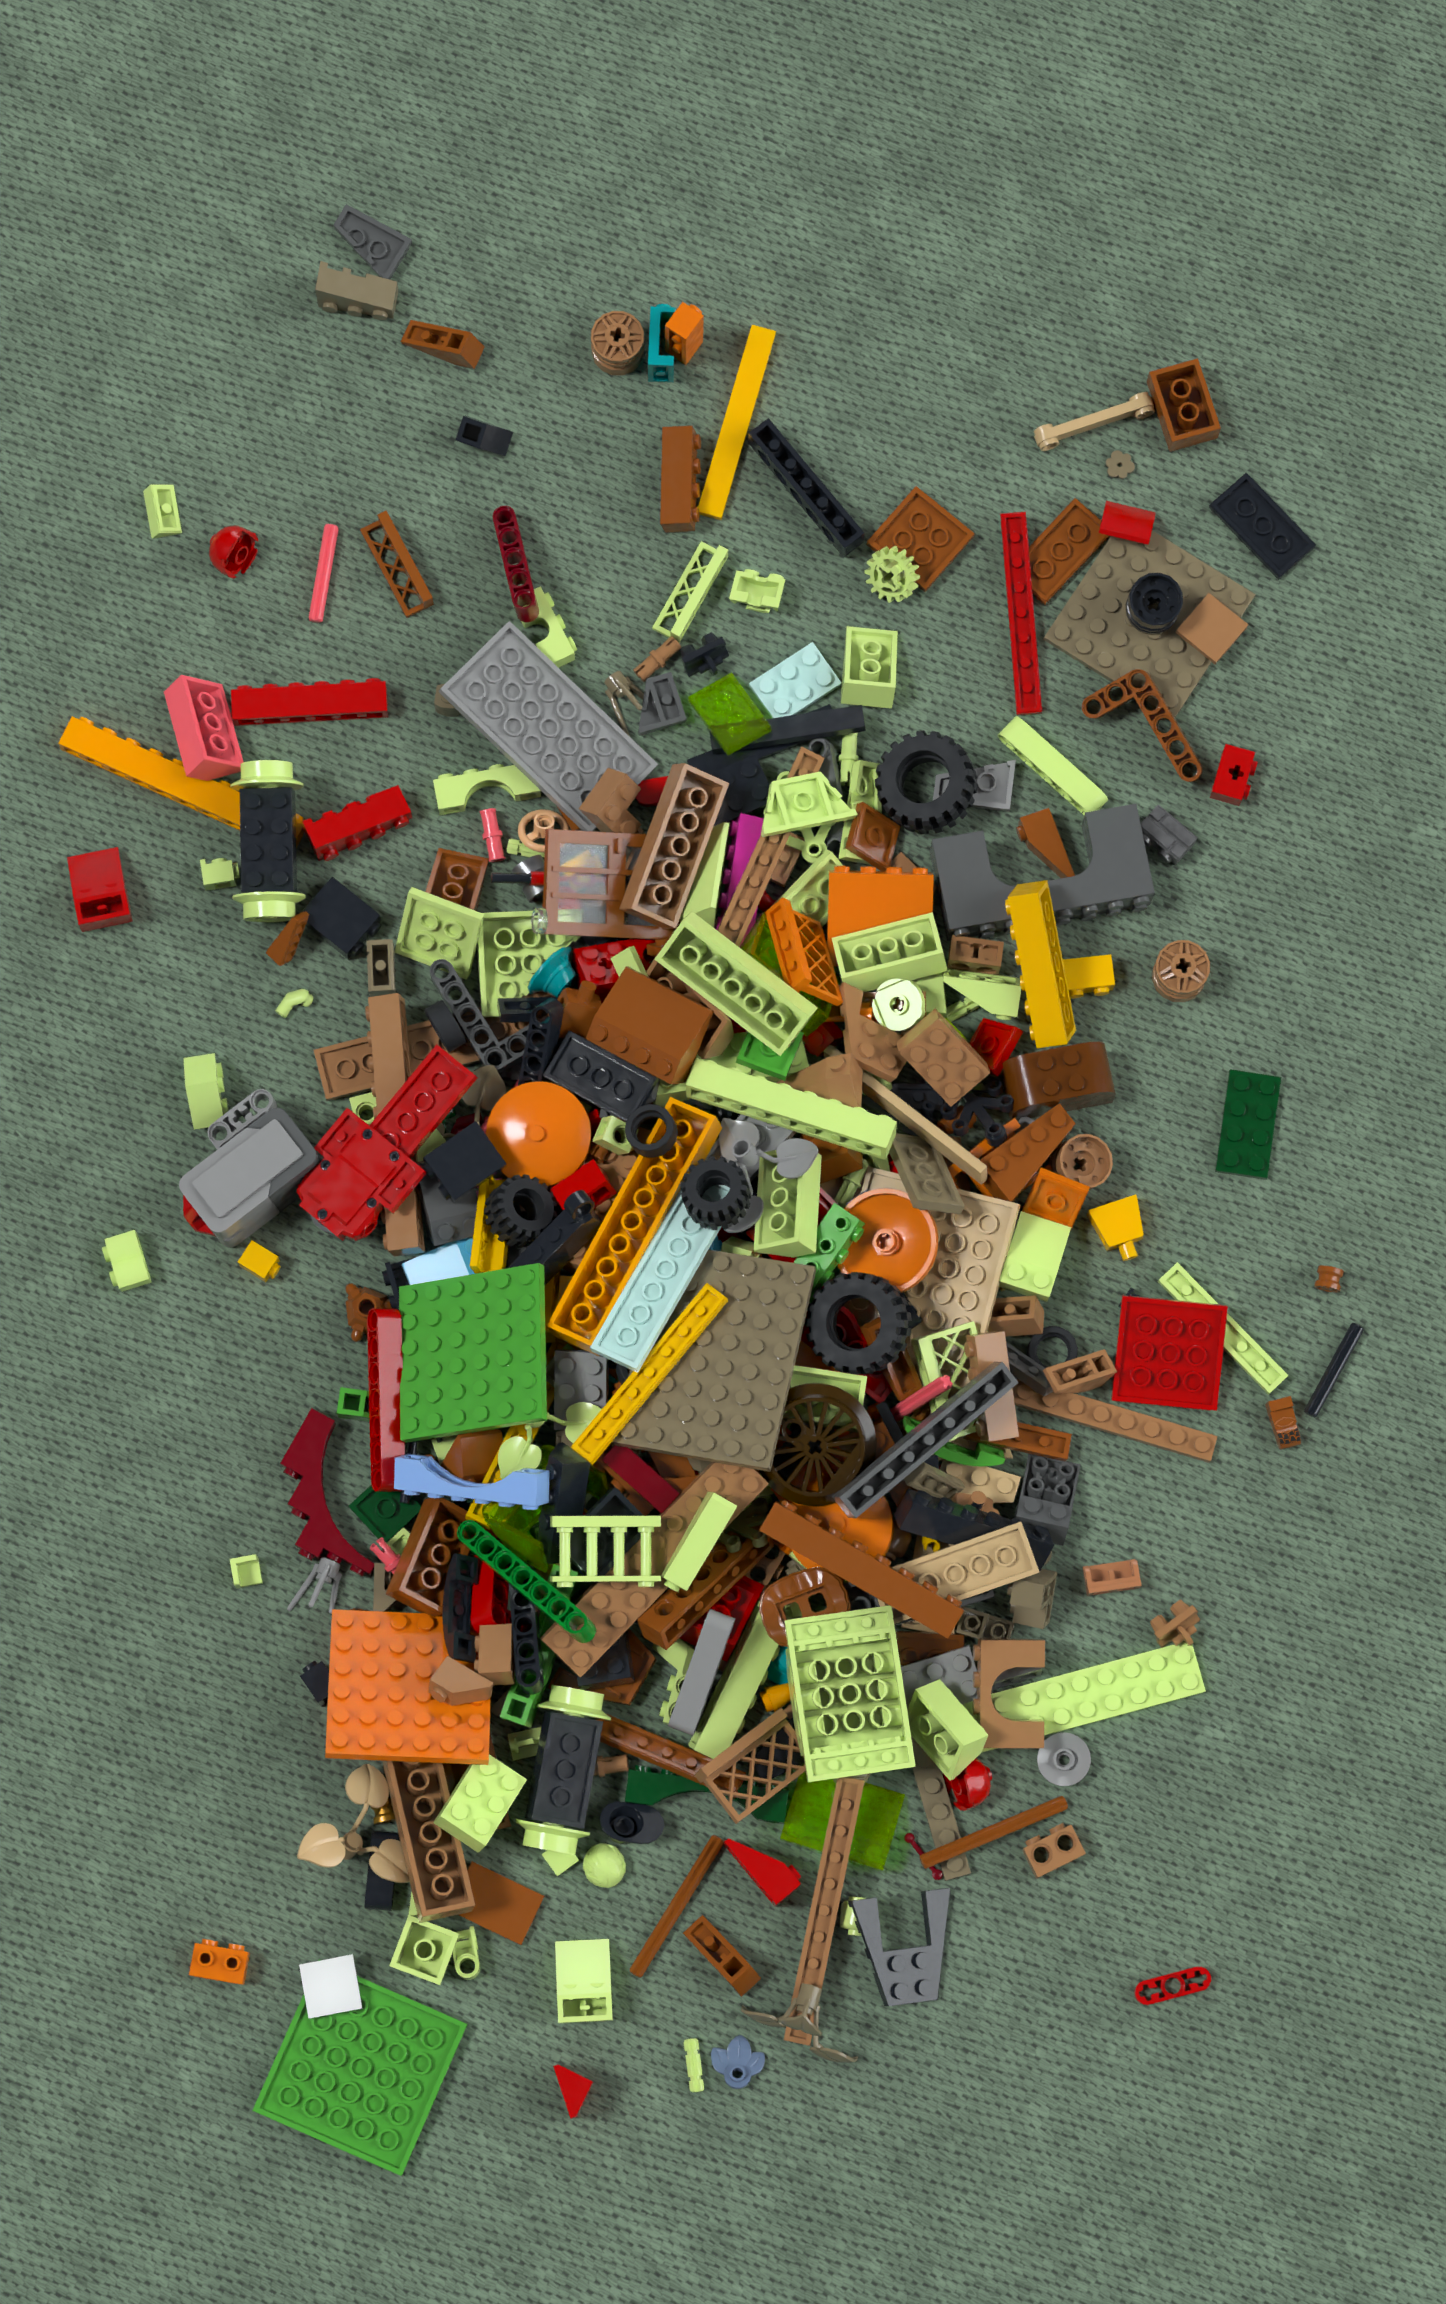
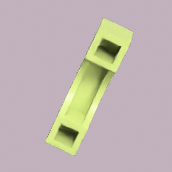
M496 764L490 766L489 770L478 771V769H469L464 771L462 775L442 774L438 776V779L433 780L439 815L465 811L471 795L477 790L488 786L500 787L506 790L515 801L541 797L540 789L515 765L504 767L503 764Z

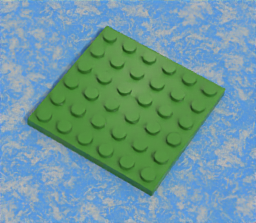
M535 1263L399 1287L403 1361L400 1382L401 1441L406 1443L547 1421L544 1265Z
M357 1976L363 2009L309 2019L305 1995L303 1994L252 2111L402 2176L468 2024Z

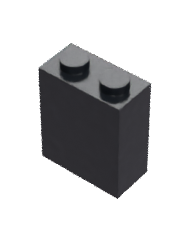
M334 877L330 878L303 910L309 914L306 926L347 959L352 955L357 956L365 946L363 944L365 939L369 935L373 937L381 928L380 914Z
M475 1121L424 1156L423 1161L425 1164L422 1166L430 1179L435 1177L440 1183L438 1190L446 1201L451 1199L455 1203L504 1169L506 1162Z

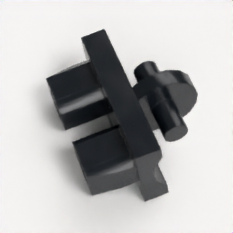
M710 632L701 639L703 645L701 648L695 650L692 644H687L680 648L681 659L688 677L698 672L702 674L708 670L712 676L718 674L716 666L723 663V659L729 657L723 637L717 638Z

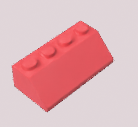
M180 675L164 691L186 776L209 781L241 772L240 764L244 761L223 685Z

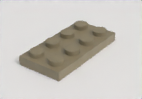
M896 1133L889 1152L913 1208L961 1214L964 1204L942 1154L921 1137Z

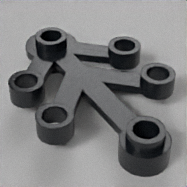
M992 1079L987 1083L979 1082L961 1098L966 1103L960 1118L953 1121L952 1129L956 1136L966 1135L969 1131L968 1125L974 1113L986 1129L985 1137L987 1143L992 1147H999L1007 1141L1005 1127L995 1123L984 1108L997 1109L1005 1113L1011 1112L1014 1104L1011 1095H1003L999 1099L977 1097L973 1093H989L993 1097L1001 1095L1003 1093L1001 1081L999 1079ZM961 1099L953 1106H950L948 1103L941 1106L940 1111L943 1119L952 1120L957 1116L956 1109Z

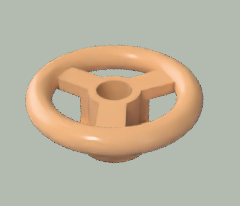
M540 809L529 812L520 820L518 836L521 842L529 849L545 852V845L537 844L533 841L545 838V829H554L555 821L560 825L561 830H569V826L560 814L551 810ZM534 819V831L526 835V826Z

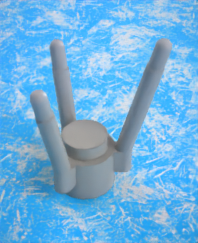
M321 1557L319 1564L315 1563L312 1572L288 1605L287 1610L291 1611L316 1576V1579L319 1581L308 1606H314L323 1584H331V1581H333L329 1613L332 1614V1609L335 1608L339 1581L342 1576L338 1572L341 1565Z

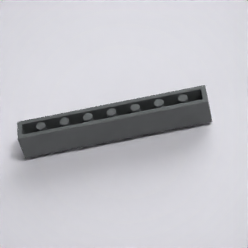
M993 1362L858 1474L847 1486L835 1493L832 1498L848 1518H857L1019 1382L1003 1362Z

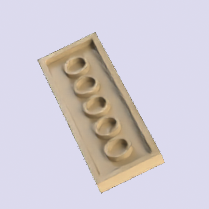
M1021 1521L892 1567L898 1571L903 1567L915 1574L913 1580L923 1584L924 1581H927L939 1588L937 1591L939 1595L946 1598L950 1594L959 1600L1039 1573ZM878 1599L880 1607L889 1606L885 1602ZM892 1607L894 1624L911 1618Z

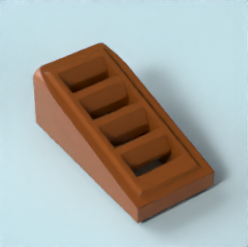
M306 911L292 917L267 949L266 954L277 965L282 966L293 959L309 918V914Z

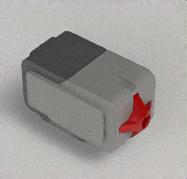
M264 1089L254 1091L209 1126L207 1131L208 1137L217 1150L180 1179L179 1188L183 1193V1216L195 1232L215 1236L222 1245L230 1248L240 1244L278 1215L279 1212L300 1198L297 1194L298 1186L305 1175L322 1161V1158L283 1109L277 1108V1103L270 1092ZM269 1099L267 1107L257 1108L260 1100ZM250 1108H252L256 1113L255 1116H253V1114L250 1112ZM241 1116L246 1119V1122L243 1124L239 1121ZM227 1131L225 1139L221 1141L216 1140L215 1137L218 1132Z

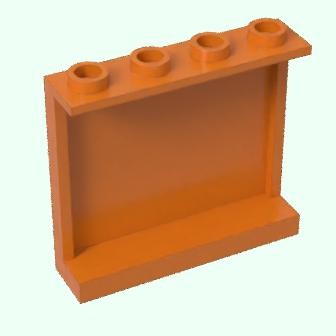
M834 866V870H829L827 947L833 966H838L832 942L833 937L933 912V872H928V868L922 867L912 868V872H902L901 867H886V871H876V867L861 866L860 871L850 870V866Z

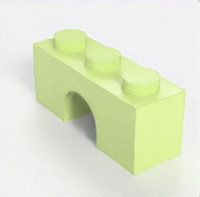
M540 586L534 589L539 607V615L534 621L522 622L524 628L540 624L549 630L548 636L535 645L559 668L575 660L574 651H577L572 637H566L563 631L566 627L560 614L555 616L551 608L554 607V602L548 592L544 594Z

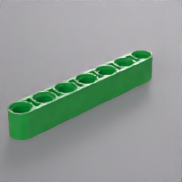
M467 1520L460 1524L457 1529V1536L472 1553L576 1641L587 1643L594 1638L596 1626L579 1608L477 1522ZM476 1533V1535L472 1539H470L471 1535ZM491 1548H494L490 1554H487ZM509 1563H512L508 1569H505ZM530 1578L526 1584H523L524 1580ZM545 1593H548L544 1599L540 1600ZM566 1608V1610L564 1611V1613H562L561 1615H559V1612H560L562 1609ZM584 1623L583 1627L577 1630L578 1626Z

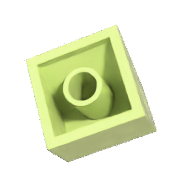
M408 1915L389 1966L441 1985L459 1933L427 1921L419 1923L418 1918Z

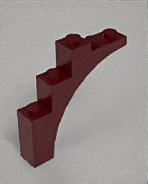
M311 1408L280 1462L281 1466L285 1468L283 1473L295 1480L299 1476L302 1477L288 1502V1506L292 1508L291 1514L302 1520H305L306 1516L309 1518L295 1546L300 1549L298 1554L310 1561L314 1557L320 1560L326 1551L328 1552L327 1558L338 1564L344 1561L352 1565L349 1570L357 1575L364 1577L366 1573L372 1576L375 1564L359 1554L343 1538L328 1510L323 1488V1462L327 1444L336 1423L335 1420Z

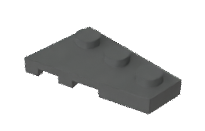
M347 204L334 223V229L376 274L389 280L412 245V239Z

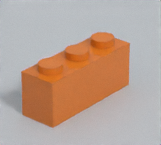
M682 302L665 325V352L674 356L675 359L684 365H687L703 343L704 315H702V311L698 307Z

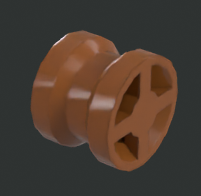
M1318 1266L1319 1278L1315 1281L1314 1287L1333 1293L1340 1292L1339 1280L1343 1277L1344 1271L1332 1266Z

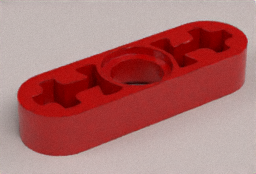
M1198 1966L1144 1980L1136 1985L1134 1996L1140 2004L1150 2005L1207 1989L1211 1983V1975L1206 1968ZM1195 1971H1199L1200 1975H1205L1206 1980L1202 1981L1201 1987H1198L1197 1983L1188 1984L1190 1990L1185 1991V1982L1181 1974H1186V1979L1195 1977ZM1169 1978H1175L1180 1983V1989L1175 1994L1168 1993L1165 1989V1982ZM1155 1981H1160V1990L1164 1997L1159 1998V1992L1151 1994V2000L1146 2001L1145 1997H1140L1139 1992L1143 1990V1985H1147L1148 1989L1157 1987Z

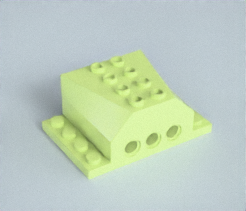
M892 1606L785 1620L788 1645L786 1649L787 1679L794 1727L801 1756H804L807 1782L916 1767Z

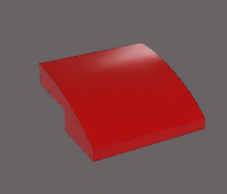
M1106 501L1099 533L1149 545L1156 512Z

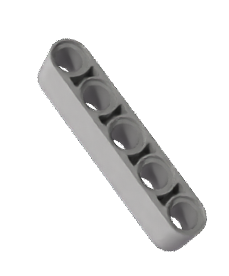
M712 1609L709 1610L668 1727L692 1736L694 1735L735 1618Z

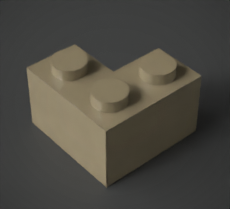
M1041 1569L1037 1574L1009 1583L1007 1594L1011 1595L1010 1613L1014 1614L1013 1623L1044 1629L1048 1625L1056 1584V1571Z

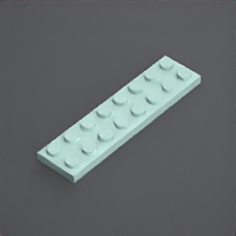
M725 1185L712 1186L705 1191L702 1199L709 1202L719 1201L728 1194L730 1188ZM681 1190L590 1346L592 1352L637 1373L722 1227L718 1226V1230H711L710 1225L705 1229L701 1227L699 1222L696 1224L685 1208Z

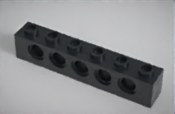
M769 418L748 433V444L843 558L864 543L865 533Z

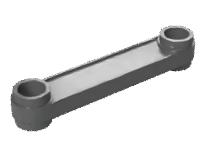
M822 738L813 740L809 744L808 750L819 755L820 748L822 746L825 747L823 754L820 755L824 757V761L819 772L842 795L833 744ZM844 821L836 822L831 827L825 840L827 850L832 851L837 858H839V854H836V849L841 844Z

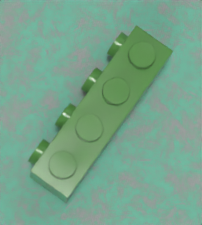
M836 1203L832 1205L817 1227L816 1253L798 1256L794 1261L796 1264L815 1266L816 1268L809 1303L814 1302L815 1298L813 1295L817 1289L820 1290L826 1281L832 1280L834 1276L833 1270L838 1263L842 1264L849 1254L848 1248L853 1241L857 1242L864 1232L863 1226L865 1223Z

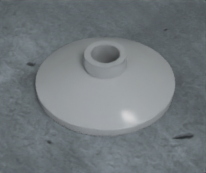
M1063 1732L1054 1734L1044 1741V1748H1039L1037 1763L1041 1774L1047 1781L1057 1786H1071L1080 1782L1088 1773L1091 1755L1086 1743L1080 1737ZM1062 1756L1069 1757L1070 1761L1067 1765L1060 1764L1059 1759Z

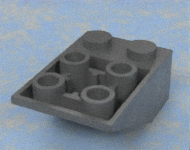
M1028 1454L1015 1519H1019L1025 1524L1034 1527L1039 1525L1046 1528L1050 1533L1053 1543L1063 1546L1069 1528L1081 1464Z

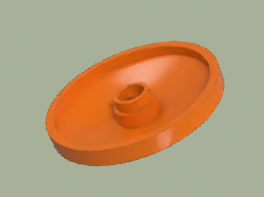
M528 1082L509 1090L495 1104L488 1119L486 1136L506 1162V1167L501 1170L503 1174L508 1178H512L514 1175H520V1177L524 1174L529 1175L530 1179L536 1177L541 1185L545 1183L549 1187L558 1184L562 1179L567 1178L583 1165L591 1147L592 1126L584 1105L573 1093L549 1082Z
M889 1188L870 1190L857 1196L847 1204L844 1209L864 1222L865 1225L863 1226L864 1232L857 1242L853 1241L848 1248L849 1254L842 1264H837L841 1273L861 1272L883 1277L889 1281V1284L896 1286L900 1293L917 1285L930 1271L938 1250L937 1228L930 1212L913 1208L907 1193Z
M829 1474L822 1476L823 1487L831 1479ZM817 1478L808 1483L806 1490H818ZM882 1496L857 1518H848L837 1503L824 1506H806L792 1502L793 1505L798 1507L797 1513L804 1517L809 1513L821 1520L819 1526L826 1530L833 1527L844 1533L843 1539L852 1544L856 1540L868 1547L866 1553L873 1557H876L877 1554L885 1556L891 1545L894 1522L890 1505L885 1496ZM792 1550L798 1561L807 1569L822 1567Z

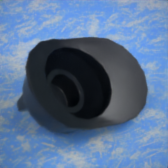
M612 1802L602 1810L600 1825L608 1837L617 1844H649L662 1835L664 1819L659 1811L647 1805Z

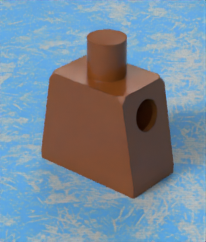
M582 981L579 990L565 988L559 995L557 1000L564 1009L559 1037L565 1038L568 1031H571L586 1039L593 1018L602 1005L600 996L595 994L596 985L594 983Z

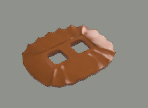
M822 1567L803 1569L770 1584L761 1595L759 1605L762 1623L768 1636L779 1646L788 1647L784 1624L787 1618L783 1610L784 1606L796 1602L802 1613L801 1618L851 1610L848 1591L842 1579ZM822 1593L827 1608L815 1613L812 1611L808 1599L814 1594Z

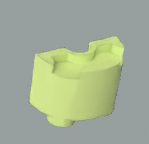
M746 569L744 572L736 570L729 600L734 604L737 602L747 604L746 609L757 612L769 613L770 608L778 611L785 579L778 574H769L767 578L759 577V572L751 569Z

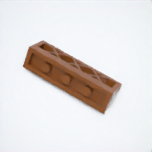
M384 511L377 515L378 521L360 529V532L405 617L408 618L434 605L433 597L388 512ZM381 527L385 534L382 544L372 541L368 533ZM387 539L391 546L386 545ZM375 546L380 548L379 554ZM384 549L395 552L397 557L394 566L383 563L381 557ZM398 562H400L403 568L397 567ZM386 568L392 569L391 574H389ZM395 571L407 575L408 580L405 587L394 584L393 577ZM410 583L412 584L414 590L409 589ZM398 590L404 591L402 597ZM406 594L417 595L421 604L408 610L404 603Z

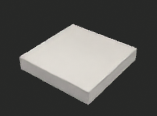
M353 1954L299 1965L309 2019L363 2009Z

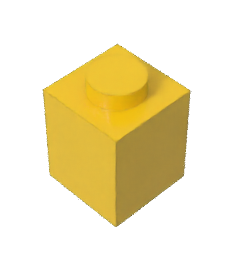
M251 1240L238 1260L240 1267L265 1283L269 1277L274 1279L281 1268L278 1264L280 1262L279 1257Z

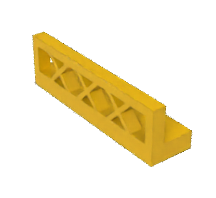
M492 1176L479 1185L470 1258V1268L475 1274L506 1269L507 1241L501 1242L498 1240L499 1236L496 1233L494 1235L491 1233L492 1227L486 1224L485 1220L488 1216L484 1215V1209L487 1207L485 1202L490 1197L489 1194L507 1179L495 1180Z

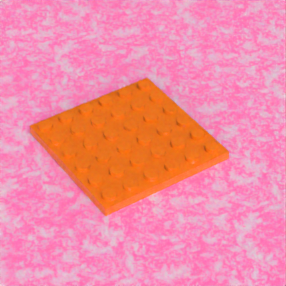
M332 1609L325 1758L488 1765L490 1698L488 1700L451 1706L446 1702L437 1701L429 1693L431 1677L445 1658L449 1656L444 1639L442 1615L434 1617L425 1613ZM470 1618V1635L479 1636V1633L472 1627ZM476 1652V1660H479V1652ZM456 1660L474 1671V1663Z

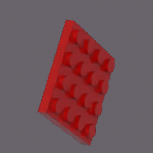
M1122 1295L1114 1366L1117 1372L1113 1375L1111 1400L1217 1411L1228 1306Z

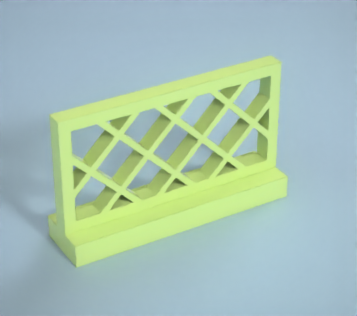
M974 1321L911 1339L924 1386L938 1377H942L940 1369L946 1361L956 1367L950 1379L953 1383L952 1387L957 1390L962 1389L954 1384L960 1370L968 1374V1369L962 1367L967 1356L964 1352L959 1364L948 1359L947 1356L953 1345L964 1350V1346L955 1341L960 1331L969 1329L970 1335L978 1334ZM953 1334L952 1338H949L946 1335ZM941 1337L949 1342L943 1355L934 1350L932 1340ZM951 1388L928 1402L931 1413L948 1400L947 1395ZM978 1418L967 1425L966 1429L961 1430L949 1441L976 1432L973 1424L975 1421H978Z

